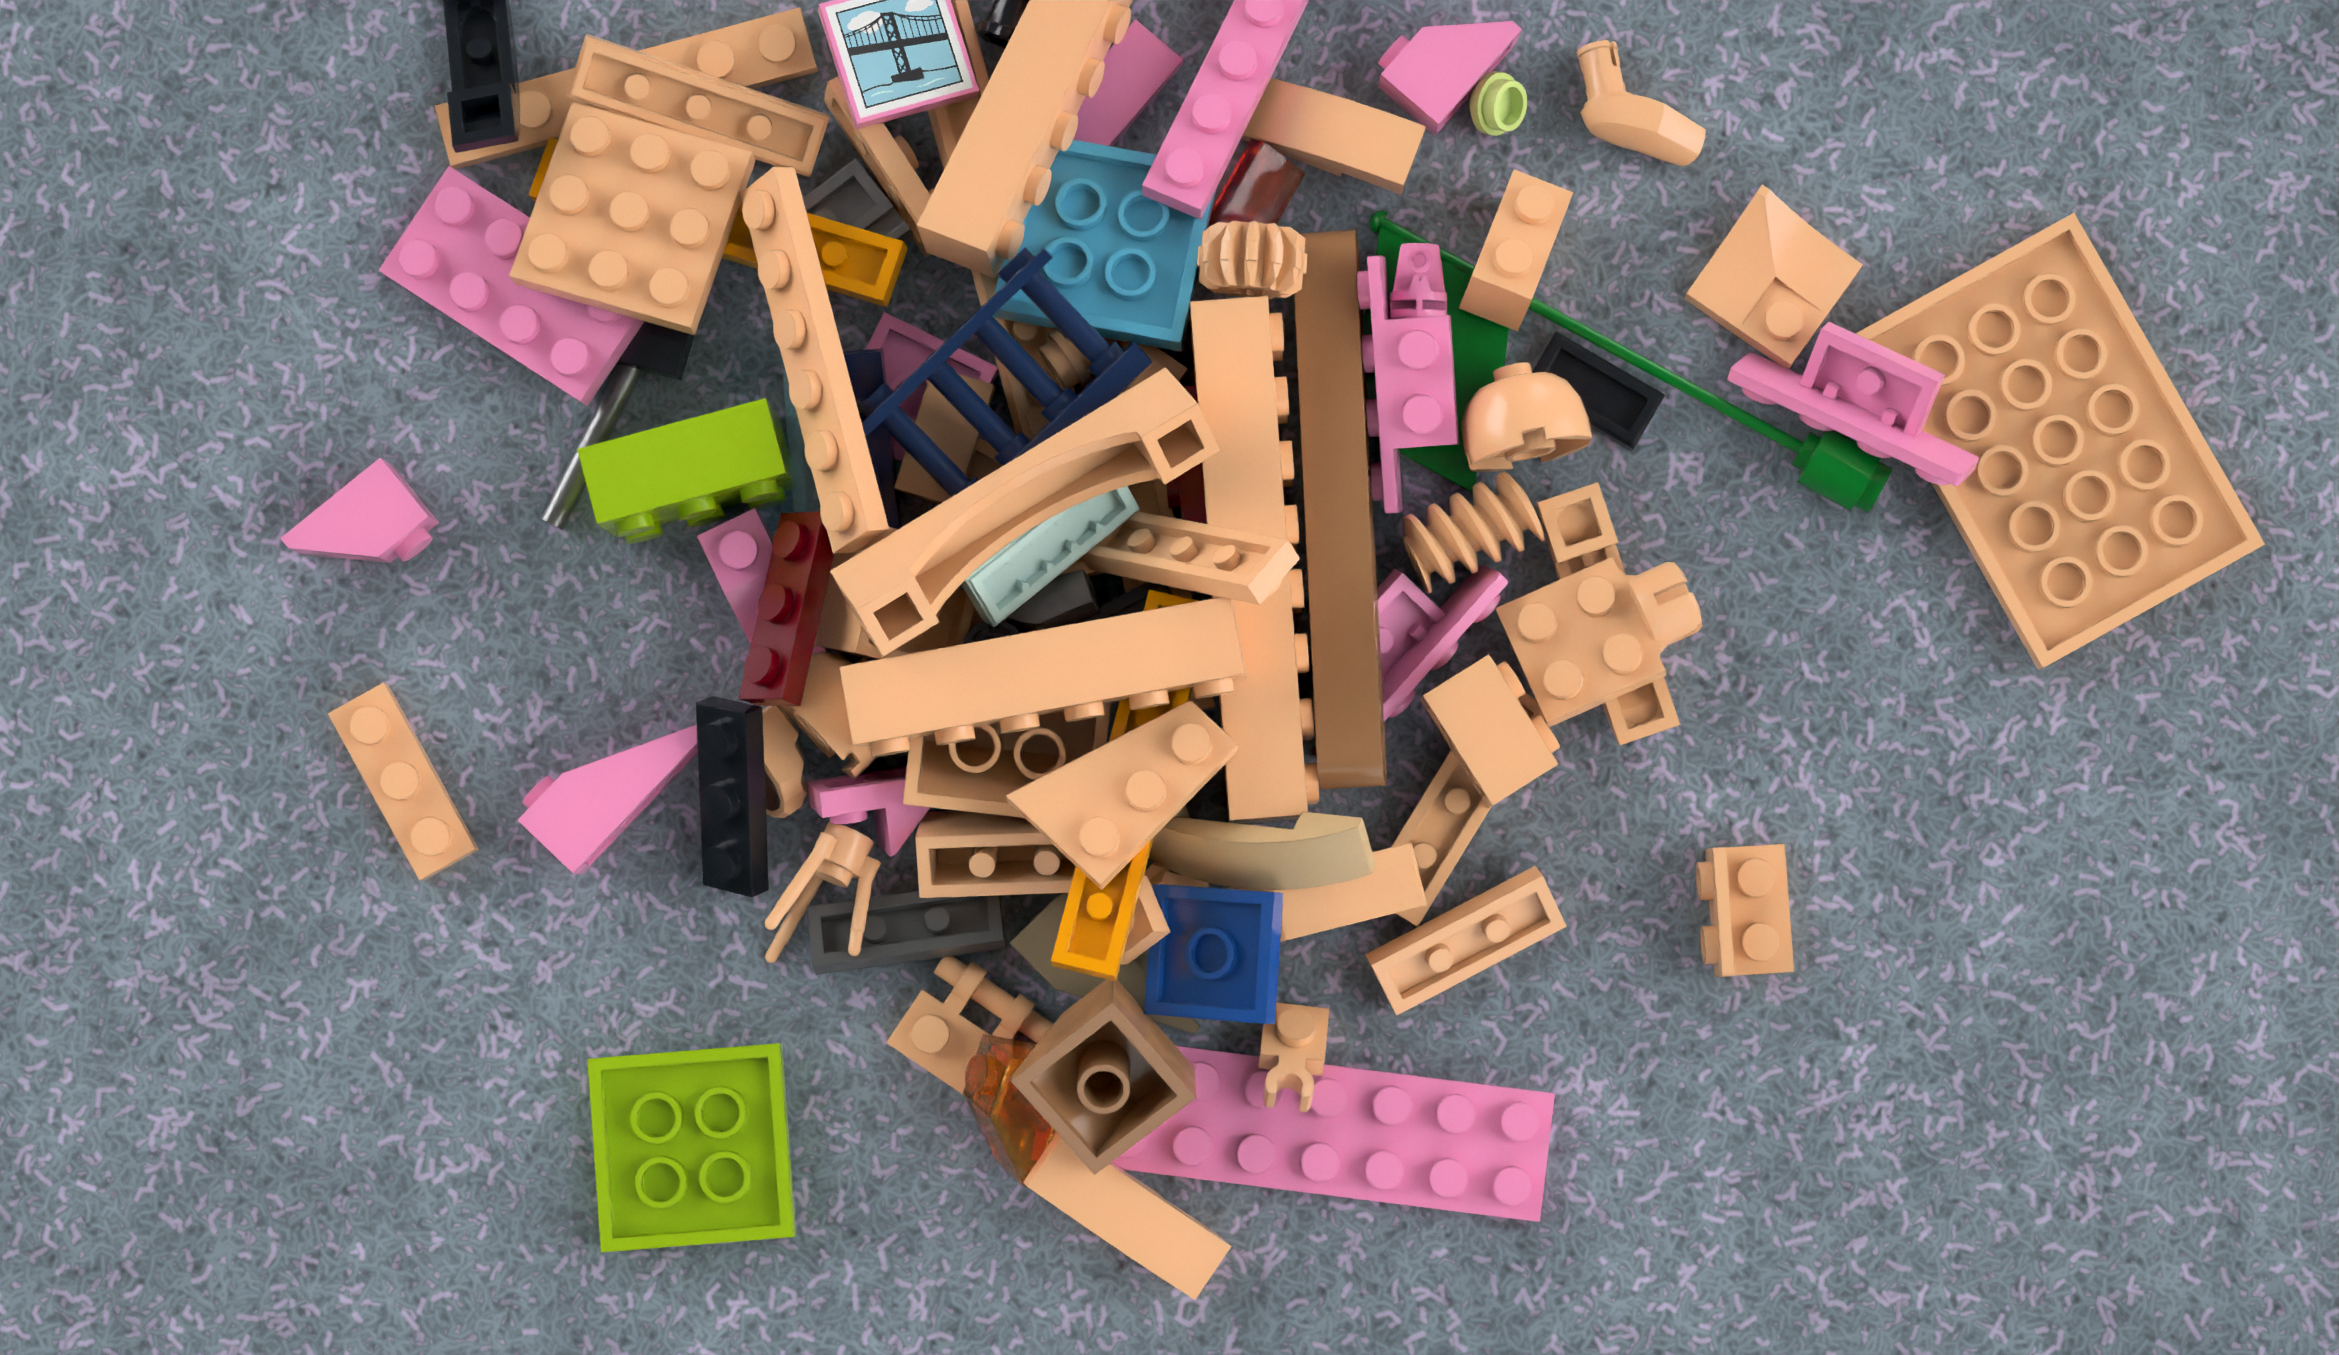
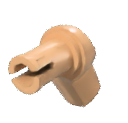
M1609 40L1596 41L1578 49L1577 57L1581 72L1583 73L1588 100L1585 102L1580 113L1585 126L1591 134L1613 145L1634 150L1681 167L1689 165L1698 157L1703 147L1706 129L1662 102L1626 92L1616 42L1612 41L1609 43Z

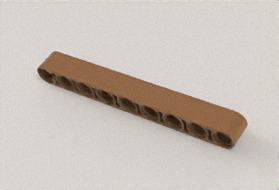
M1356 229L1299 233L1305 238V253L1308 254L1306 274H1303L1302 289L1294 293L1318 779L1321 790L1386 786L1387 766L1373 496L1371 488L1370 439L1366 417L1367 381L1362 359L1364 324L1363 309L1361 310L1359 306L1357 273L1361 271L1358 234Z

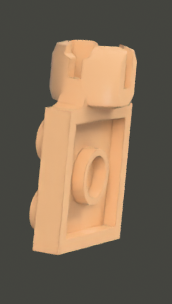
M1612 556L1495 608L1549 727L1666 676V670L1662 664L1660 654L1668 645L1697 633L1702 627L1701 612L1694 593L1688 591L1686 586L1688 580L1675 562H1665L1638 575H1625L1618 568Z

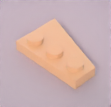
M1190 700L1006 795V799L1009 804L1102 890L1239 751L1238 743Z

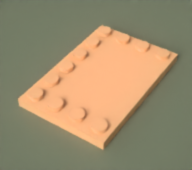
M2075 213L1855 333L1945 374L1922 431L1978 456L1979 460L1975 470L1959 486L1931 484L2038 670L2265 545Z

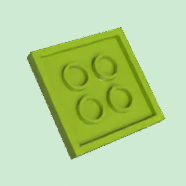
M782 1043L587 1059L601 1252L796 1236Z

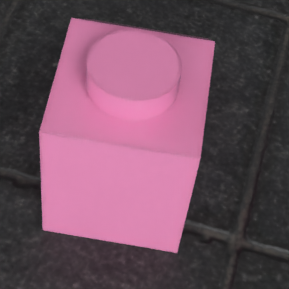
M1513 21L1422 27L1411 41L1404 35H1401L1378 62L1385 69L1380 75L1378 88L1421 125L1426 126V129L1435 136L1471 96L1479 80L1485 74L1492 72L1517 44L1522 29Z
M380 457L280 539L289 549L304 555L391 563L399 557L402 562H405L415 557L431 543L433 538L428 532L439 524V521L395 467Z

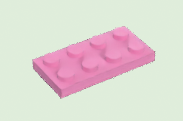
M448 166L378 271L588 407L644 321L515 285L509 275L530 217Z

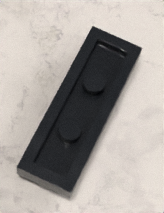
M712 696L696 702L703 885L748 897H755L769 890L763 711L760 706Z

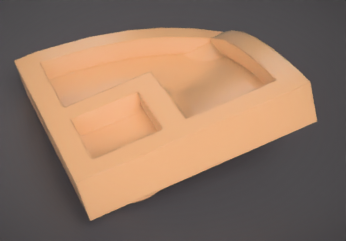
M1761 185L1722 244L1690 287L1684 299L1775 363L1790 369L1858 274L1863 264L1820 234L1791 210L1770 189Z

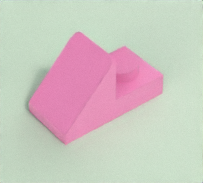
M907 766L864 772L855 780L845 775L807 781L810 807L822 818L829 817L832 824L861 822L868 819L867 811L874 810L878 846L890 857L898 852L930 809V807L903 804Z

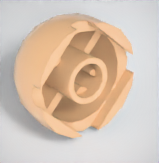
M1515 363L1494 370L1493 377L1495 382L1480 388L1465 407L1461 423L1465 455L1468 458L1470 470L1473 472L1485 473L1513 469L1512 462L1523 461L1537 457L1541 458V463L1555 460L1587 447L1591 444L1590 439H1593L1589 418L1578 393L1567 380L1553 373H1532L1530 363Z
M817 652L812 654L801 706L781 707L829 759L835 753L842 760L846 757L849 758L851 762L842 771L855 780L877 757H872L870 746L860 748L852 744L839 667L853 663L837 653ZM863 657L858 663L868 662V660Z

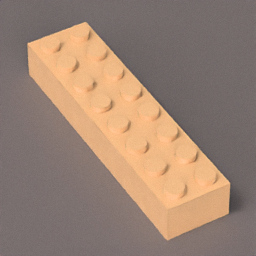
M1268 296L1191 301L1190 326L1198 405L1220 449L1218 453L1202 462L1207 524L1288 539L1294 550H1297V543H1299L1297 505H1284L1283 487L1293 486L1294 462L1292 441H1279L1278 424H1288L1289 398L1287 377H1274L1273 361H1283L1284 333L1282 313H1269ZM1293 569L1282 579L1279 588L1260 605L1232 599L1246 678L1233 680L1234 692L1219 695L1221 729L1238 743L1239 749L1224 765L1228 823L1240 824L1299 819L1302 811L1308 812V805L1319 802L1317 763L1304 764L1303 741L1312 740V737H1314L1312 699H1299L1298 677H1307V672H1309L1307 634H1294L1293 614L1302 613V608H1304L1302 570ZM1211 595V599L1219 598V596Z

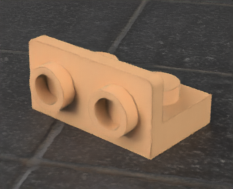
M1785 844L1705 849L1706 862L1696 863L1698 898L1700 901L1709 900L1711 926H1701L1700 930L1701 954L1704 965L1714 964L1715 977L1794 972Z

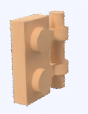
M954 956L943 957L933 973L954 987L943 1003L922 989L886 1043L989 1113L994 1114L1013 1085L1011 1075L1025 1059V1057L1011 1049L1008 1045L1018 1031L1038 1044L1054 1023L1034 1011L1033 1008L1036 1004L1021 993L1015 998L985 978L988 971L972 961L968 966ZM970 999L1002 1019L992 1035L961 1015Z

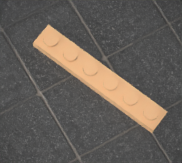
M800 7L639 50L640 52L750 89H757L818 72ZM575 68L520 82L519 141L455 153L452 147L448 102L435 105L449 163L455 170L545 146L549 137L558 139L571 102L601 110L605 109L567 97Z
M772 167L740 193L743 204V218L749 227L758 262L759 280L765 289L774 324V338L780 347L789 382L790 400L795 406L805 444V458L811 468L821 506V520L827 529L833 554L853 553L888 531L889 526L795 167Z

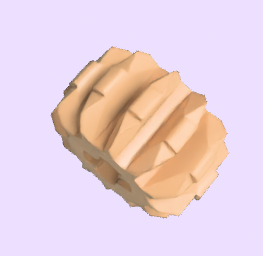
M1235 220L1230 223L1217 222L1203 231L1202 245L1198 246L1197 267H1200L1199 283L1213 293L1228 294L1229 297L1268 296L1270 300L1273 297L1287 298L1302 289L1303 274H1306L1308 255L1305 253V238L1293 228L1280 227L1276 223L1265 224L1256 221L1239 222Z

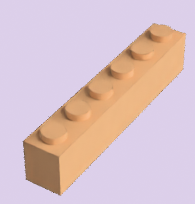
M1029 0L917 223L926 253L992 278H996L1005 259L1012 260L1016 256L1025 232V226L1022 223L1031 205H1040L1048 192L1052 177L1050 167L1058 151L1065 152L1075 137L1078 127L1077 113L1085 96L1092 98L1100 87L1105 71L1103 60L1111 44H1119L1123 40L1131 19L1130 5L1133 0Z
M1224 597L839 667L852 744L860 748L870 746L872 757L910 751L909 739L935 734L936 745L975 739L974 727L994 723L1000 724L1001 734L1040 727L1038 715L1064 711L1066 722L1100 717L1105 715L1104 703L1129 699L1131 710L1161 706L1170 703L1168 692L1194 687L1195 698L1234 692L1233 680L1246 678L1232 599Z

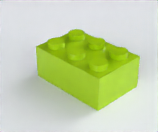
M766 398L577 449L597 525L614 537H625L627 544L657 538L664 534L661 525L677 520H686L688 527H696L719 521L725 518L723 508L736 504L748 503L749 510L754 508L760 510L776 506L786 501L784 491L798 488L780 417Z

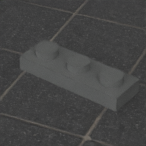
M919 891L871 897L861 951L857 956H851L848 953L855 900L807 906L812 965L816 975L1006 948L1000 895L920 898Z

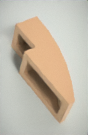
M1270 78L1241 139L1341 177L1342 173L1401 195L1423 139L1426 126L1349 99Z
M1057 1133L1023 1181L1028 1188L1194 1300H1196L1232 1247L1213 1230L1165 1200L1156 1191L1115 1164L1110 1163L1094 1175Z

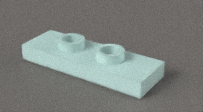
M1128 486L1079 503L1049 518L1013 540L977 568L961 585L982 620L995 627L1123 524L1132 514L1139 511L1140 508Z

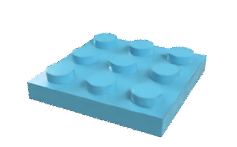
M1073 140L1065 152L1058 151L1050 167L1052 177L1048 192L1040 205H1031L1022 223L1025 226V232L1018 253L1026 247L1035 255L1045 247L1053 255V258L1039 271L1102 337L1126 342L1134 340L1137 344L1182 351L1190 314V302L1193 300L1199 267H1197L1198 246L1202 245L1203 231L1208 229L1215 192L1200 220L1143 196L1142 184L1157 156L1156 154ZM1005 259L1000 270L1004 268L1011 260ZM998 276L995 293L1005 284L1000 276ZM1021 289L993 315L994 318L1058 329Z

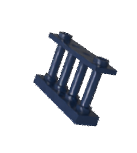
M1024 247L998 272V275L1005 284L894 391L884 382L858 407V411L865 417L861 422L865 438L881 424L923 469L953 497L979 481L976 476L969 479L899 406L926 379L998 452L994 458L1002 467L1116 398L1152 363V360L1134 340L1124 349L1116 341L1109 345L1039 271L1053 258V255L1045 247L1035 255ZM1020 289L1091 362L1088 370L1095 377L1077 394L1069 386L1063 390L993 317ZM973 334L1044 407L1041 414L1048 422L1030 439L1022 431L1016 435L946 362Z

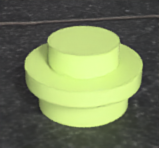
M1492 71L1485 74L1477 83L1470 97L1469 105L1475 127L1481 133L1493 136L1516 129L1523 121L1527 110V94L1523 85L1504 72Z

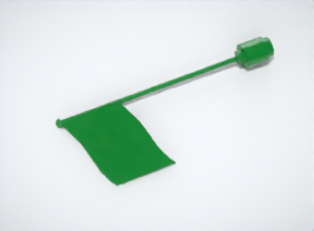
M1380 210L1371 216L1369 226L1373 233L1377 234L1379 231L1376 256L1386 258L1390 311V292H1393L1401 244L1433 243L1387 219L1388 212ZM1439 247L1445 293H1447V315L1451 316L1459 444L1399 448V454L1473 493V486L1477 484V472L1470 470L1468 458L1465 455L1461 423L1465 407L1480 388L1495 382L1493 371L1505 366L1509 328L1459 309L1475 266ZM1532 298L1528 307L1529 310L1797 453L1792 463V466L1802 470L1797 483L1851 511L1855 506L1868 513L1885 486L1893 468L1880 462V457L1870 455L1860 449L1856 441L1833 430L1824 431L1821 437L1809 432L1805 441L1802 442L1538 299ZM1366 309L1363 318L1364 335L1372 334L1371 309ZM1366 373L1367 399L1377 398L1375 373ZM1370 437L1380 443L1379 437Z

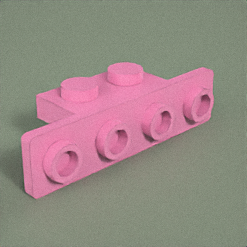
M1368 256V270L1358 271L1357 288L1360 309H1371L1372 334L1362 335L1364 372L1375 373L1377 398L1367 399L1368 434L1369 437L1380 438L1381 462L1371 463V488L1374 501L1384 500L1385 514L1399 513L1403 511L1399 448L1459 444L1451 316L1442 315L1389 320L1386 258L1383 256Z
M1828 322L1821 328L1803 375L1755 353L1745 355L1731 367L1727 380L1741 386L1742 392L1750 399L1769 405L1777 403L1799 413L1800 420L1812 428L1822 431L1835 430L1857 440L1858 447L1870 455L1880 458L1894 457L1915 467L1916 474L1928 482L1938 485L1952 484L1959 486L1975 470L1979 460L1978 456L1922 431L1945 374L1831 322Z
M1482 564L1478 565V572L1471 573L1440 608L1404 573L1396 569L1380 584L1377 592L1384 721L1388 717L1392 718L1403 712L1414 699L1416 693L1414 688L1430 670L1439 669L1452 658L1458 648L1457 640L1472 623L1484 620L1495 610L1501 598L1499 593L1508 584V580L1500 572ZM1315 747V748L1313 749L1312 753L1317 757L1316 747Z

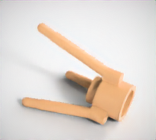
M827 823L824 832L820 833L811 854L765 920V927L768 930H774L784 915L788 913L765 954L767 962L773 963L778 959L823 880L847 888L852 878L858 879L848 953L851 956H857L860 953L872 882L881 865L880 861L869 857L874 841L842 824Z

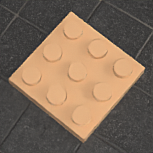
M571 102L509 277L515 285L695 335L742 201L740 193L746 189L756 161L752 151Z

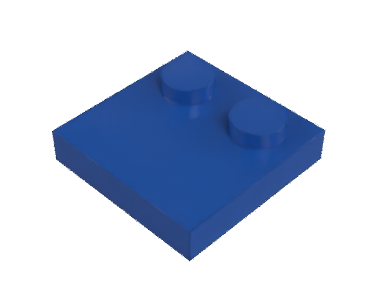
M1153 884L1152 889L1168 924L1170 933L1148 949L1144 1014L1275 1024L1283 893Z

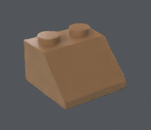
M1106 979L1064 1011L1011 1075V1082L1094 1175L1196 1098L1194 1066L1148 1014H1144V1009L1118 980Z

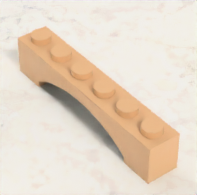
M1165 367L832 569L830 573L856 618L881 655L885 656L939 623L936 613L953 592L989 558L1030 529L1079 503L1118 488L1160 479L1165 485L1218 453L1220 449L1198 403Z

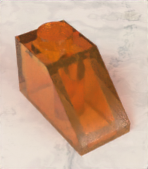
M983 1034L977 1053L970 1059L966 1068V1085L963 1095L997 1163L1023 1187L1028 1188L1023 1181L1053 1139L1055 1130L1011 1082V1075L1037 1044Z

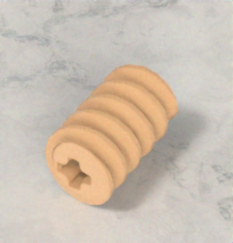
M1505 471L1496 476L1497 495L1484 483L1480 482L1473 486V506L1464 496L1455 493L1449 497L1450 516L1440 506L1433 503L1426 508L1427 527L1413 514L1403 518L1404 537L1402 540L1413 569L1427 594L1432 593V572L1436 571L1448 584L1455 582L1454 562L1460 561L1472 574L1478 572V551L1483 550L1495 563L1502 561L1500 541L1506 539L1519 553L1524 551V530L1530 529L1541 542L1545 541L1541 523L1527 494Z

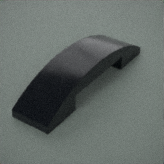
M443 0L452 92H447L452 147L455 153L519 141V79L509 0Z

